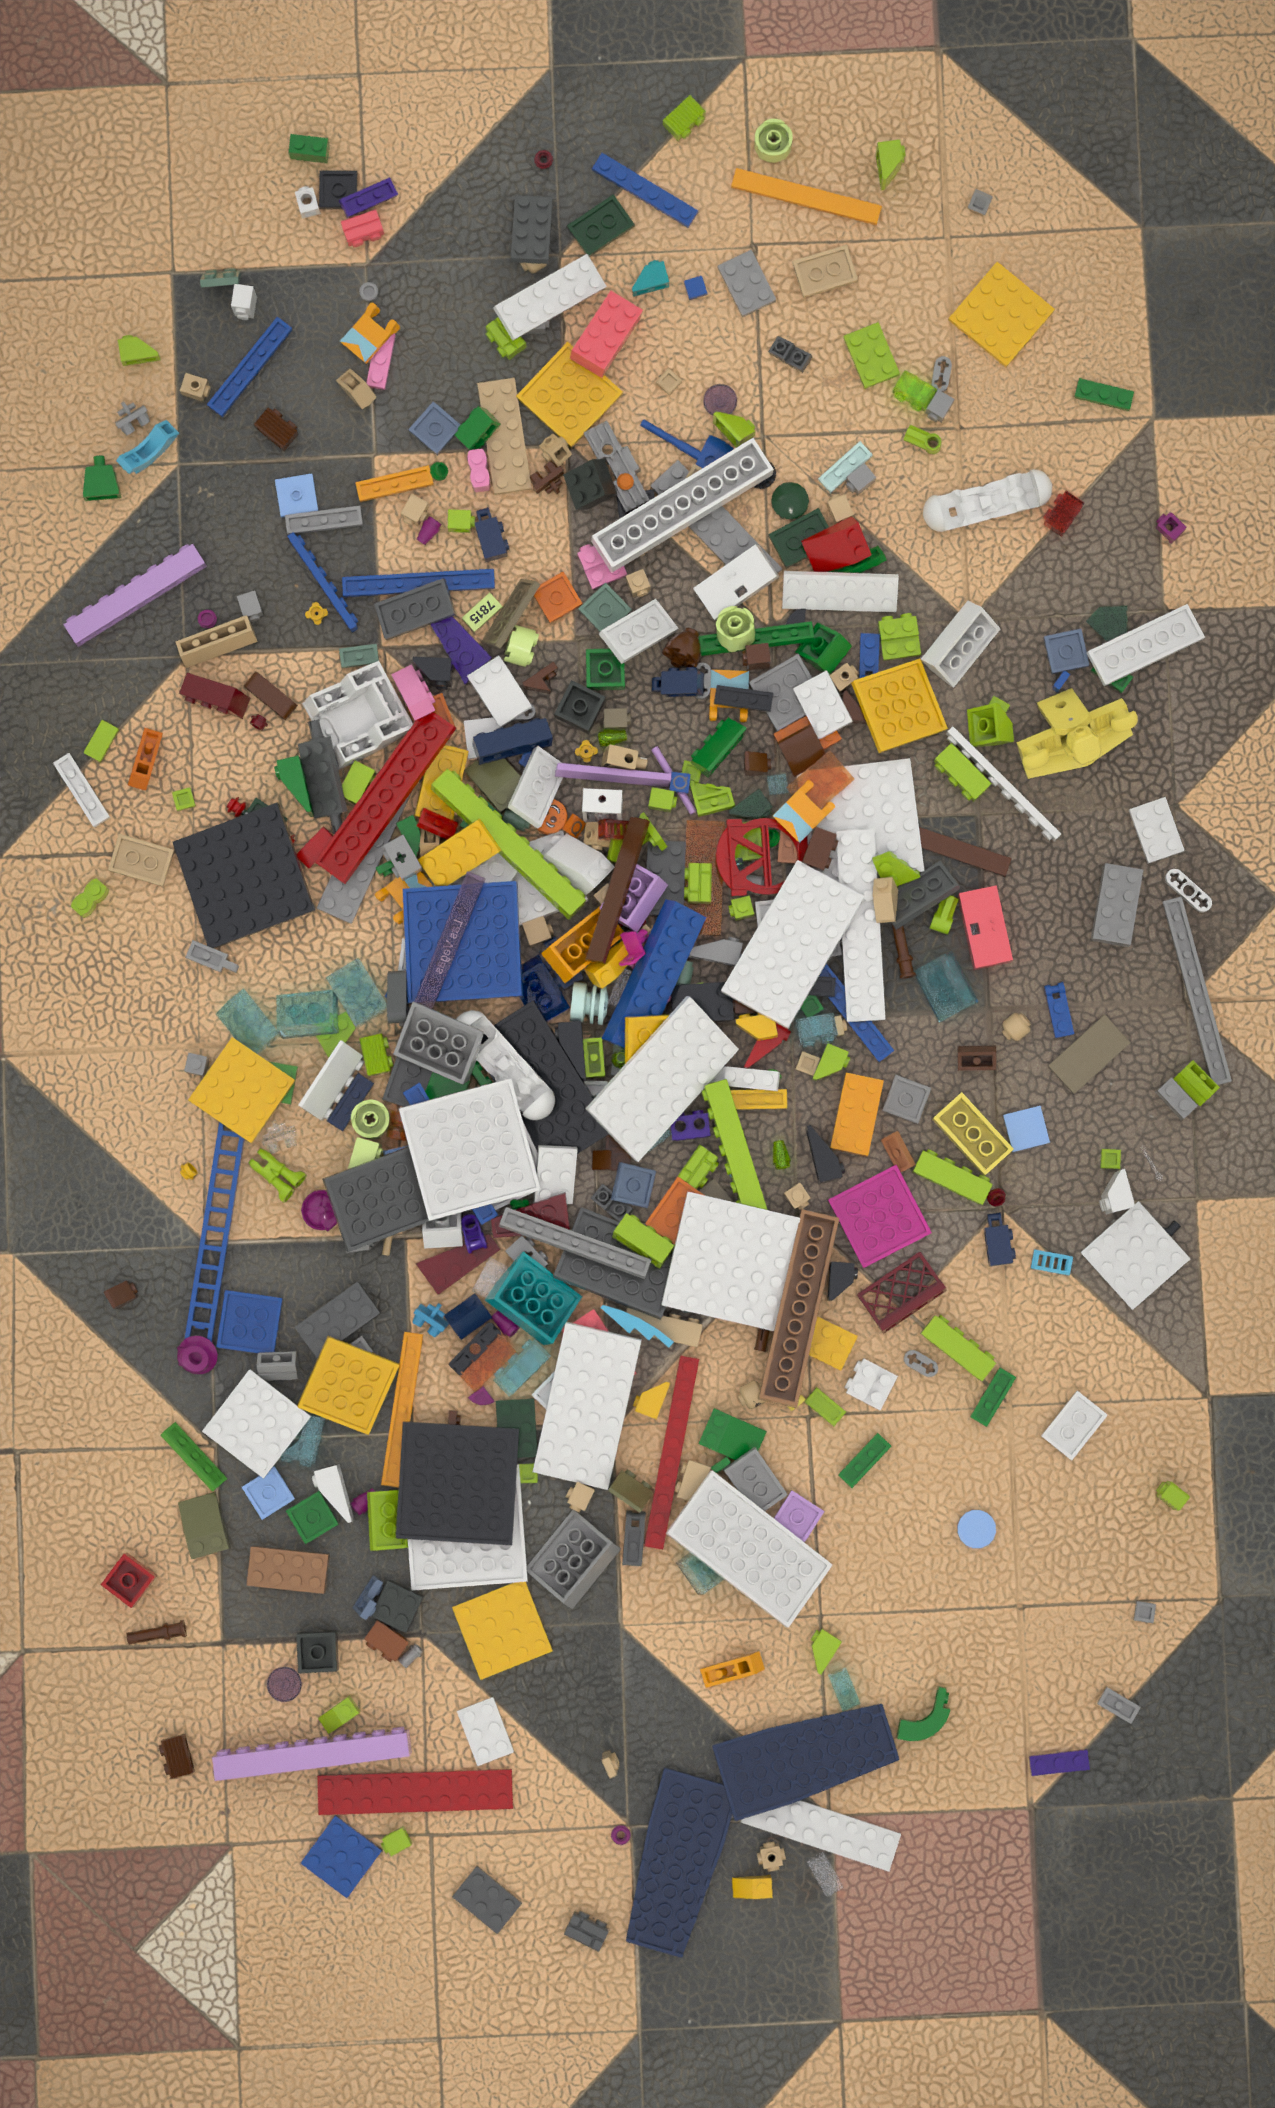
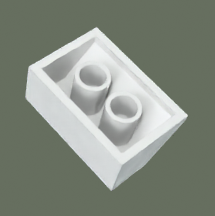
M1125 1169L1113 1174L1101 1195L1102 1200H1099L1102 1212L1105 1211L1106 1215L1135 1207Z

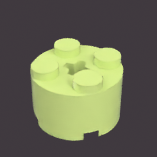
M768 119L764 121L755 132L754 147L758 157L772 163L785 160L792 148V131L782 120Z
M730 606L719 613L716 621L717 637L719 643L728 651L736 652L737 650L745 649L746 645H751L755 641L754 618L748 609Z
M515 625L513 628L515 631H512V634H510L505 650V655H508V657L505 656L503 661L526 667V665H530L534 652H531V649L537 644L539 634L535 633L536 630Z
M370 1099L362 1101L355 1106L351 1114V1123L354 1130L360 1136L366 1139H377L388 1131L391 1124V1116L388 1109L381 1102ZM374 1115L376 1121L368 1124L367 1116L371 1117Z

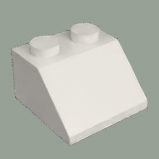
M459 1212L422 1224L424 1249L463 1246L462 1213Z

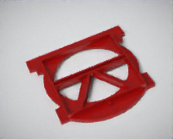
M759 818L744 824L742 819L726 820L727 827L721 834L716 847V864L720 876L731 889V896H745L747 891L766 895L778 893L785 880L779 884L772 885L768 827L784 832L792 840L796 848L797 860L802 862L808 847L807 836L799 843L776 819ZM760 828L762 847L745 839L744 835L752 829ZM740 844L762 857L739 871L735 861L736 846ZM763 866L764 885H758L746 879V876Z

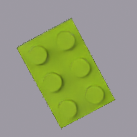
M879 322L843 336L864 389L900 375Z
M399 1490L367 1492L370 1551L408 1548V1539L396 1538Z

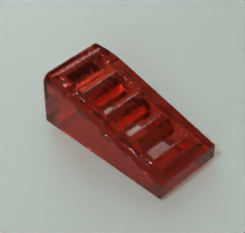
M614 819L598 820V840L623 841L629 821ZM614 825H616L617 835H615ZM620 825H622L623 835L620 832Z

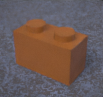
M380 1620L376 1621L364 1638L369 1648L374 1651L376 1649L383 1653L381 1656L389 1662L392 1660L396 1662L410 1643L408 1639Z

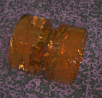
M391 1110L390 1122L392 1125L388 1127L386 1137L407 1141L400 1112Z

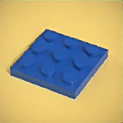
M225 1290L216 1347L252 1353L275 1352L283 1298Z
M335 1815L300 1864L348 1898L379 1856L382 1849Z

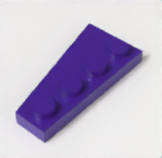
M453 616L430 624L465 685L469 682L467 677L469 674L492 659L488 652Z

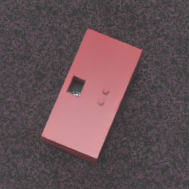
M997 885L959 893L957 897L959 899L958 902L973 969L977 970L1012 962L1013 957Z

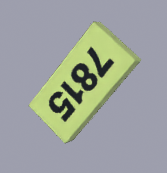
M489 593L466 613L462 620L475 633L500 611L503 606Z

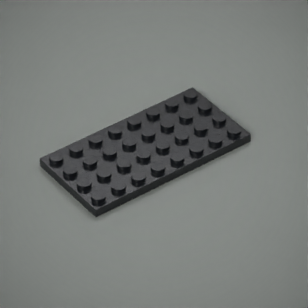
M532 1000L494 1025L554 1093L555 1105L547 1117L540 1120H530L524 1117L523 1112L520 1110L523 1123L537 1153L538 1145L577 1147V1154L609 1135L601 1124L585 1109L593 1101L594 1097L581 1079L559 1040L555 1039L554 1031L535 1000ZM483 1034L481 1044L488 1039L486 1034ZM490 1074L493 1081L496 1082L495 1077Z

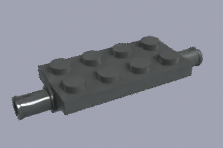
M320 719L307 722L312 739L299 743L298 749L314 819L324 816L330 817L333 834H335L342 825V812L348 810L331 736L325 737L322 735Z

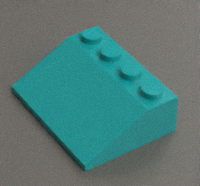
M523 1251L495 1283L485 1301L541 1344L548 1345L554 1343L582 1296L563 1281L553 1278L554 1274Z

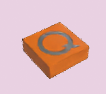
M572 813L562 830L577 839L586 823Z

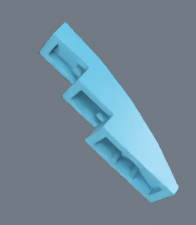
M605 1305L601 1306V1309L629 1334L635 1328L648 1340L655 1335L668 1348L674 1343L665 1334L642 1319L619 1309Z

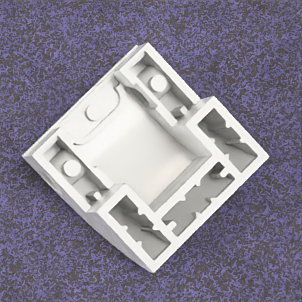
M379 661L348 673L340 683L309 695L302 703L311 721L320 719L322 735L325 737L331 736L338 770L353 764L354 760L360 761L404 736L413 725Z

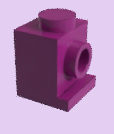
M1171 511L1167 515L1162 514L1156 521L1158 523L1156 529L1170 544L1187 528ZM1166 525H1170L1172 527V530L1169 531L1166 528Z

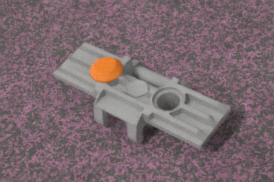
M608 421L584 432L596 459H605L613 471L616 479L613 484L625 512L649 501L650 499L636 473L641 471L639 465L634 460L629 447H621ZM605 445H610L613 448V452L606 455L602 452V448Z

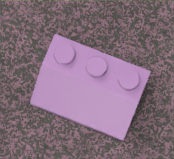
M636 864L619 923L632 931L638 932L668 884L659 876Z

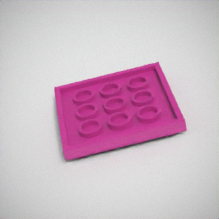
M897 1165L828 1199L863 1268L932 1233Z

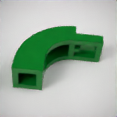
M411 815L397 822L396 825L400 833L407 840L415 857L418 858L421 832L419 827L416 826L417 822L414 816ZM401 854L398 855L399 859L397 860V862L400 861L401 863H404V858L406 856L402 857ZM392 861L376 867V870L380 877L383 875L388 877L393 874L392 868L395 866Z
M937 1686L934 1707L931 1713L924 1719L913 1721L900 1718L896 1738L905 1741H920L936 1734L946 1723L951 1710L950 1708L943 1707L944 1704L948 1703L949 1692H946L947 1688Z

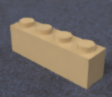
M246 615L178 640L176 645L185 667L188 668L258 641L253 626Z
M627 1308L626 1313L638 1317L657 1328L673 1342L698 1347L703 1326L699 1324L700 1320L688 1318V1321L680 1320L681 1316L669 1314V1317L662 1316L661 1320L632 1308ZM634 1328V1329L632 1330V1332H631V1333H635V1334H640V1335H642V1334H641L637 1329H635V1328Z

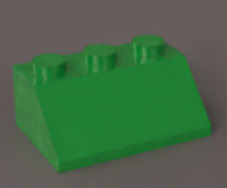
M729 717L726 721L722 719L715 729L717 731L714 735L709 734L703 741L705 745L702 749L697 748L691 755V758H693L691 764L707 778L713 774L746 734L747 728Z

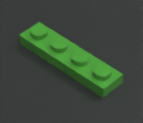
M176 1422L160 1435L212 1492L227 1480V1477Z

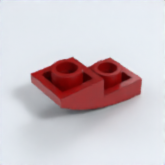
M323 826L297 853L298 859L308 869L311 868L333 835Z

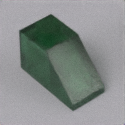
M757 789L729 810L728 815L734 818L749 820L767 818L772 814L770 811L773 806L761 790Z

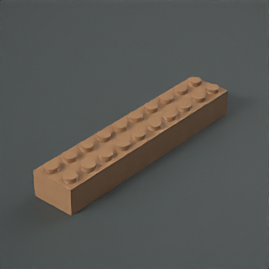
M803 1209L799 1215L800 1222L796 1232L758 1400L792 1408L798 1406L839 1222L837 1217Z

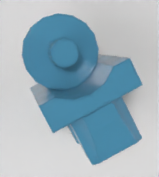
M430 1303L427 1307L420 1304L414 1311L415 1316L412 1323L422 1327L426 1321L431 1325L427 1332L433 1337L443 1332L449 1325L448 1321L443 1318L445 1313L440 1311L442 1307L440 1303L436 1307Z

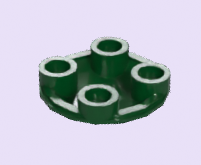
M783 483L773 492L771 499L772 508L784 520L797 519L808 509V493L797 483Z

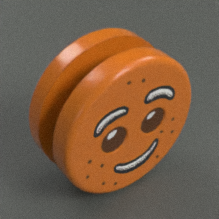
M553 799L542 826L536 829L544 835L561 831L568 820L564 805L558 800Z

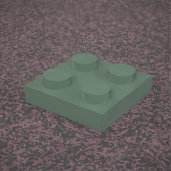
M226 268L223 272H217L216 269L206 270L201 276L200 284L201 287L239 284L241 273L240 270L235 268Z
M607 583L601 586L578 608L599 632L632 612V609Z

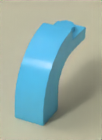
M167 420L162 421L154 426L149 435L137 447L120 455L116 461L128 474L133 472L137 474L159 458L173 443L179 432Z

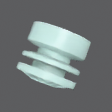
M574 982L570 1022L581 1021L583 1023L585 1015H589L590 1024H593L594 1016H598V1025H603L608 1007L607 986L601 989V993H597V986L593 985L592 992H588L587 983Z

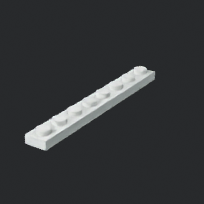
M953 726L947 731V740L954 746L957 745L962 750L961 753L968 760L971 759L975 763L974 766L981 773L984 772L988 776L987 779L993 786L1001 788L1002 795L1007 800L1012 799L1016 803L1014 805L1015 808L1022 814L1025 812L1029 816V822L1043 830L1042 834L1046 839L1055 841L1061 835Z

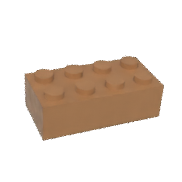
M251 1546L246 1586L324 1594L326 1593L330 1554Z

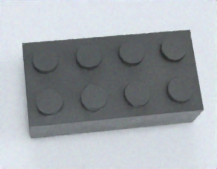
M356 1282L295 1326V1328L318 1359L327 1336L344 1341L379 1316L381 1312L362 1285Z

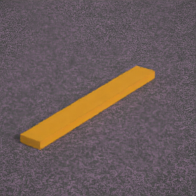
M739 168L735 170L731 188L873 225H877L882 208L881 205Z
M404 1332L381 1485L399 1488L403 1421L411 1422L424 1334Z

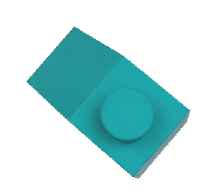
M654 260L645 265L632 287L633 297L669 288V279L664 261Z

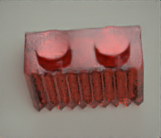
M1065 491L1063 495L1059 493L1053 502L1056 506L1053 510L1049 508L1043 517L1045 519L1043 525L1063 537L1085 504L1068 491Z

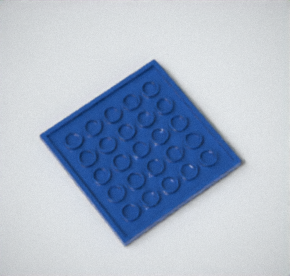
M517 881L403 889L407 996L409 1004H412L413 1001L417 1003L523 996ZM457 928H460L458 933L454 932ZM450 950L451 953L447 956L444 954V951ZM442 956H447V961L449 962L442 961Z

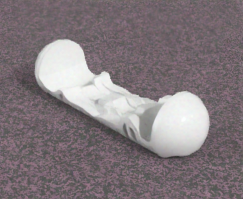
M1033 469L1025 474L1018 473L1007 476L1002 480L991 482L983 487L979 486L965 490L957 489L941 496L932 495L924 504L923 517L931 529L943 532L991 518L1040 507L1049 501L1052 494V483L1043 471ZM955 507L957 516L951 517L949 508Z
M471 1010L460 1014L456 1020L484 1031L483 1034L487 1035L488 1039L483 1044H480L476 1060L488 1073L495 1077L496 1082L508 1078L512 1079L518 1106L523 1112V1116L530 1120H540L547 1117L555 1105L553 1091L483 1013Z

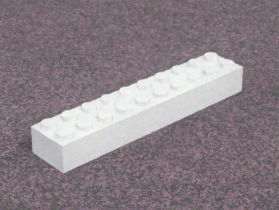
M754 438L592 535L591 542L610 572L613 573L772 476L774 469Z

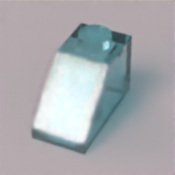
M846 1667L828 1674L842 1711L860 1704Z

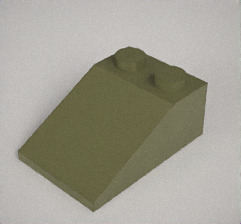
M505 759L481 765L476 760L464 770L500 814L508 809L509 802L521 777Z
M621 1470L608 1491L640 1513L654 1493L651 1490L652 1486L644 1480L641 1483L635 1479L637 1475L630 1470Z
M216 1492L178 1502L191 1560L231 1548Z

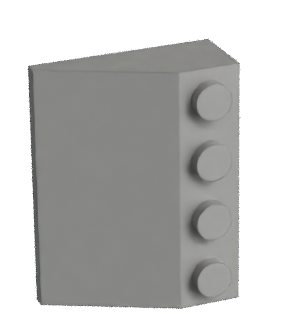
M413 1001L393 1055L460 1084H465L469 1081L475 1066L484 1031Z
M572 1510L527 1565V1572L563 1604L573 1609L621 1548L578 1512Z

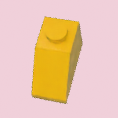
M665 1382L642 1392L641 1396L637 1395L633 1404L636 1407L635 1411L657 1419L670 1383Z
M771 1875L732 1877L733 1898H773Z

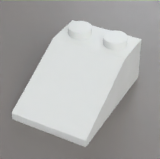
M497 656L467 676L470 684L500 728L532 708L500 656Z
M567 833L544 855L562 876H566L571 881L573 888L581 890L585 896L615 868L601 852Z
M340 1464L314 1471L315 1475L312 1476L314 1486L319 1488V1491L348 1523L354 1521Z

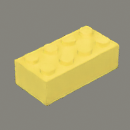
M962 1092L932 1119L983 1176L1014 1150Z

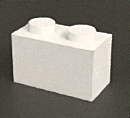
M234 284L231 302L234 315L241 320L254 319L257 300L254 287Z

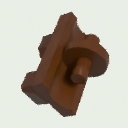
M551 460L544 466L548 473L546 477L542 478L538 471L530 476L536 494L544 489L547 494L552 491L558 494L560 493L558 487L563 484L559 478L563 476L564 470Z

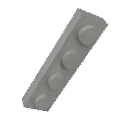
M361 506L285 515L287 535L292 532L301 534L363 526Z

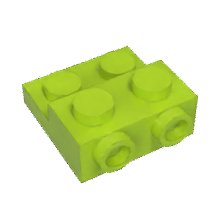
M905 613L900 615L901 618L893 619V616H885L881 618L882 621H878L883 661L921 656L916 616H912L911 613Z

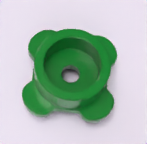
M512 1199L510 1201V1209L516 1210L527 1206L529 1201L527 1199Z

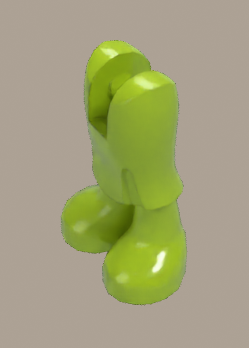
M260 1148L257 1153L268 1161L263 1168L259 1162L253 1159L248 1163L254 1171L263 1176L269 1184H272L278 1190L279 1199L285 1203L293 1195L294 1189L279 1177L282 1175L291 1185L298 1188L304 1182L307 1175L302 1171H291L271 1153Z

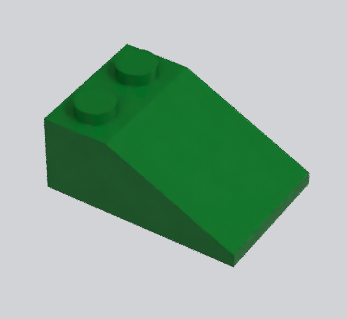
M298 755L276 760L277 766H274L276 777L283 782L310 817H314L301 758Z
M713 1408L698 1444L737 1460L754 1447L758 1451L767 1431Z

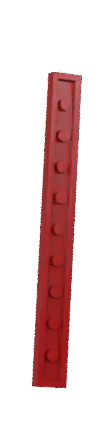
M680 1355L644 1544L646 1547L661 1550L664 1548L699 1359Z

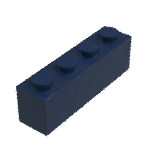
M535 718L528 723H516L512 727L505 729L497 728L493 732L479 733L473 737L472 746L477 761L481 765L531 752L537 746L540 748L552 746L553 737L547 719Z

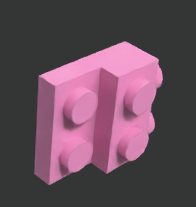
M590 544L581 547L580 552L577 553L592 590L627 575L624 566L611 573L594 546L591 547Z

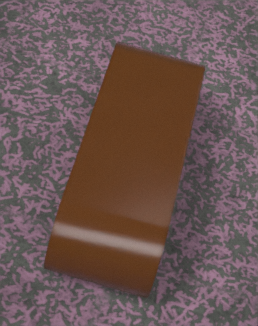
M256 671L244 684V687L285 721L298 706Z

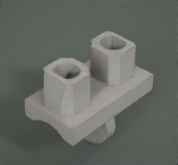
M123 401L121 403L123 409L117 413L120 417L126 413L127 415L115 422L118 429L121 428L126 435H129L135 431L130 423L135 418H137L141 426L150 422L146 413L148 410L143 405L130 412L136 407L135 404L131 403L127 406Z

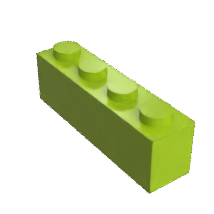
M928 1149L927 1152L924 1150L921 1152L912 1171L913 1173L981 1206L984 1204L993 1185L989 1182V1178L981 1174L977 1177L972 1174L973 1171L964 1166L959 1168L955 1166L954 1161L948 1158L942 1160L932 1150Z
M934 1315L920 1334L978 1380L983 1381L996 1365V1362L993 1361L995 1357L987 1351L984 1353L978 1349L980 1345L974 1340H966L963 1337L964 1333L957 1327L952 1329L947 1325L949 1321L942 1315H939V1317Z

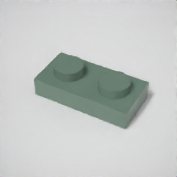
M377 644L339 648L341 668L365 666L379 661Z

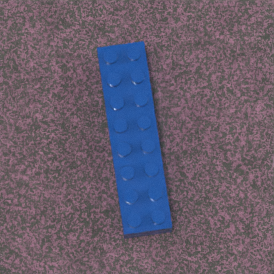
M665 899L643 947L646 954L636 962L601 1039L625 1050V1017L662 1015L706 920L705 916L676 901Z

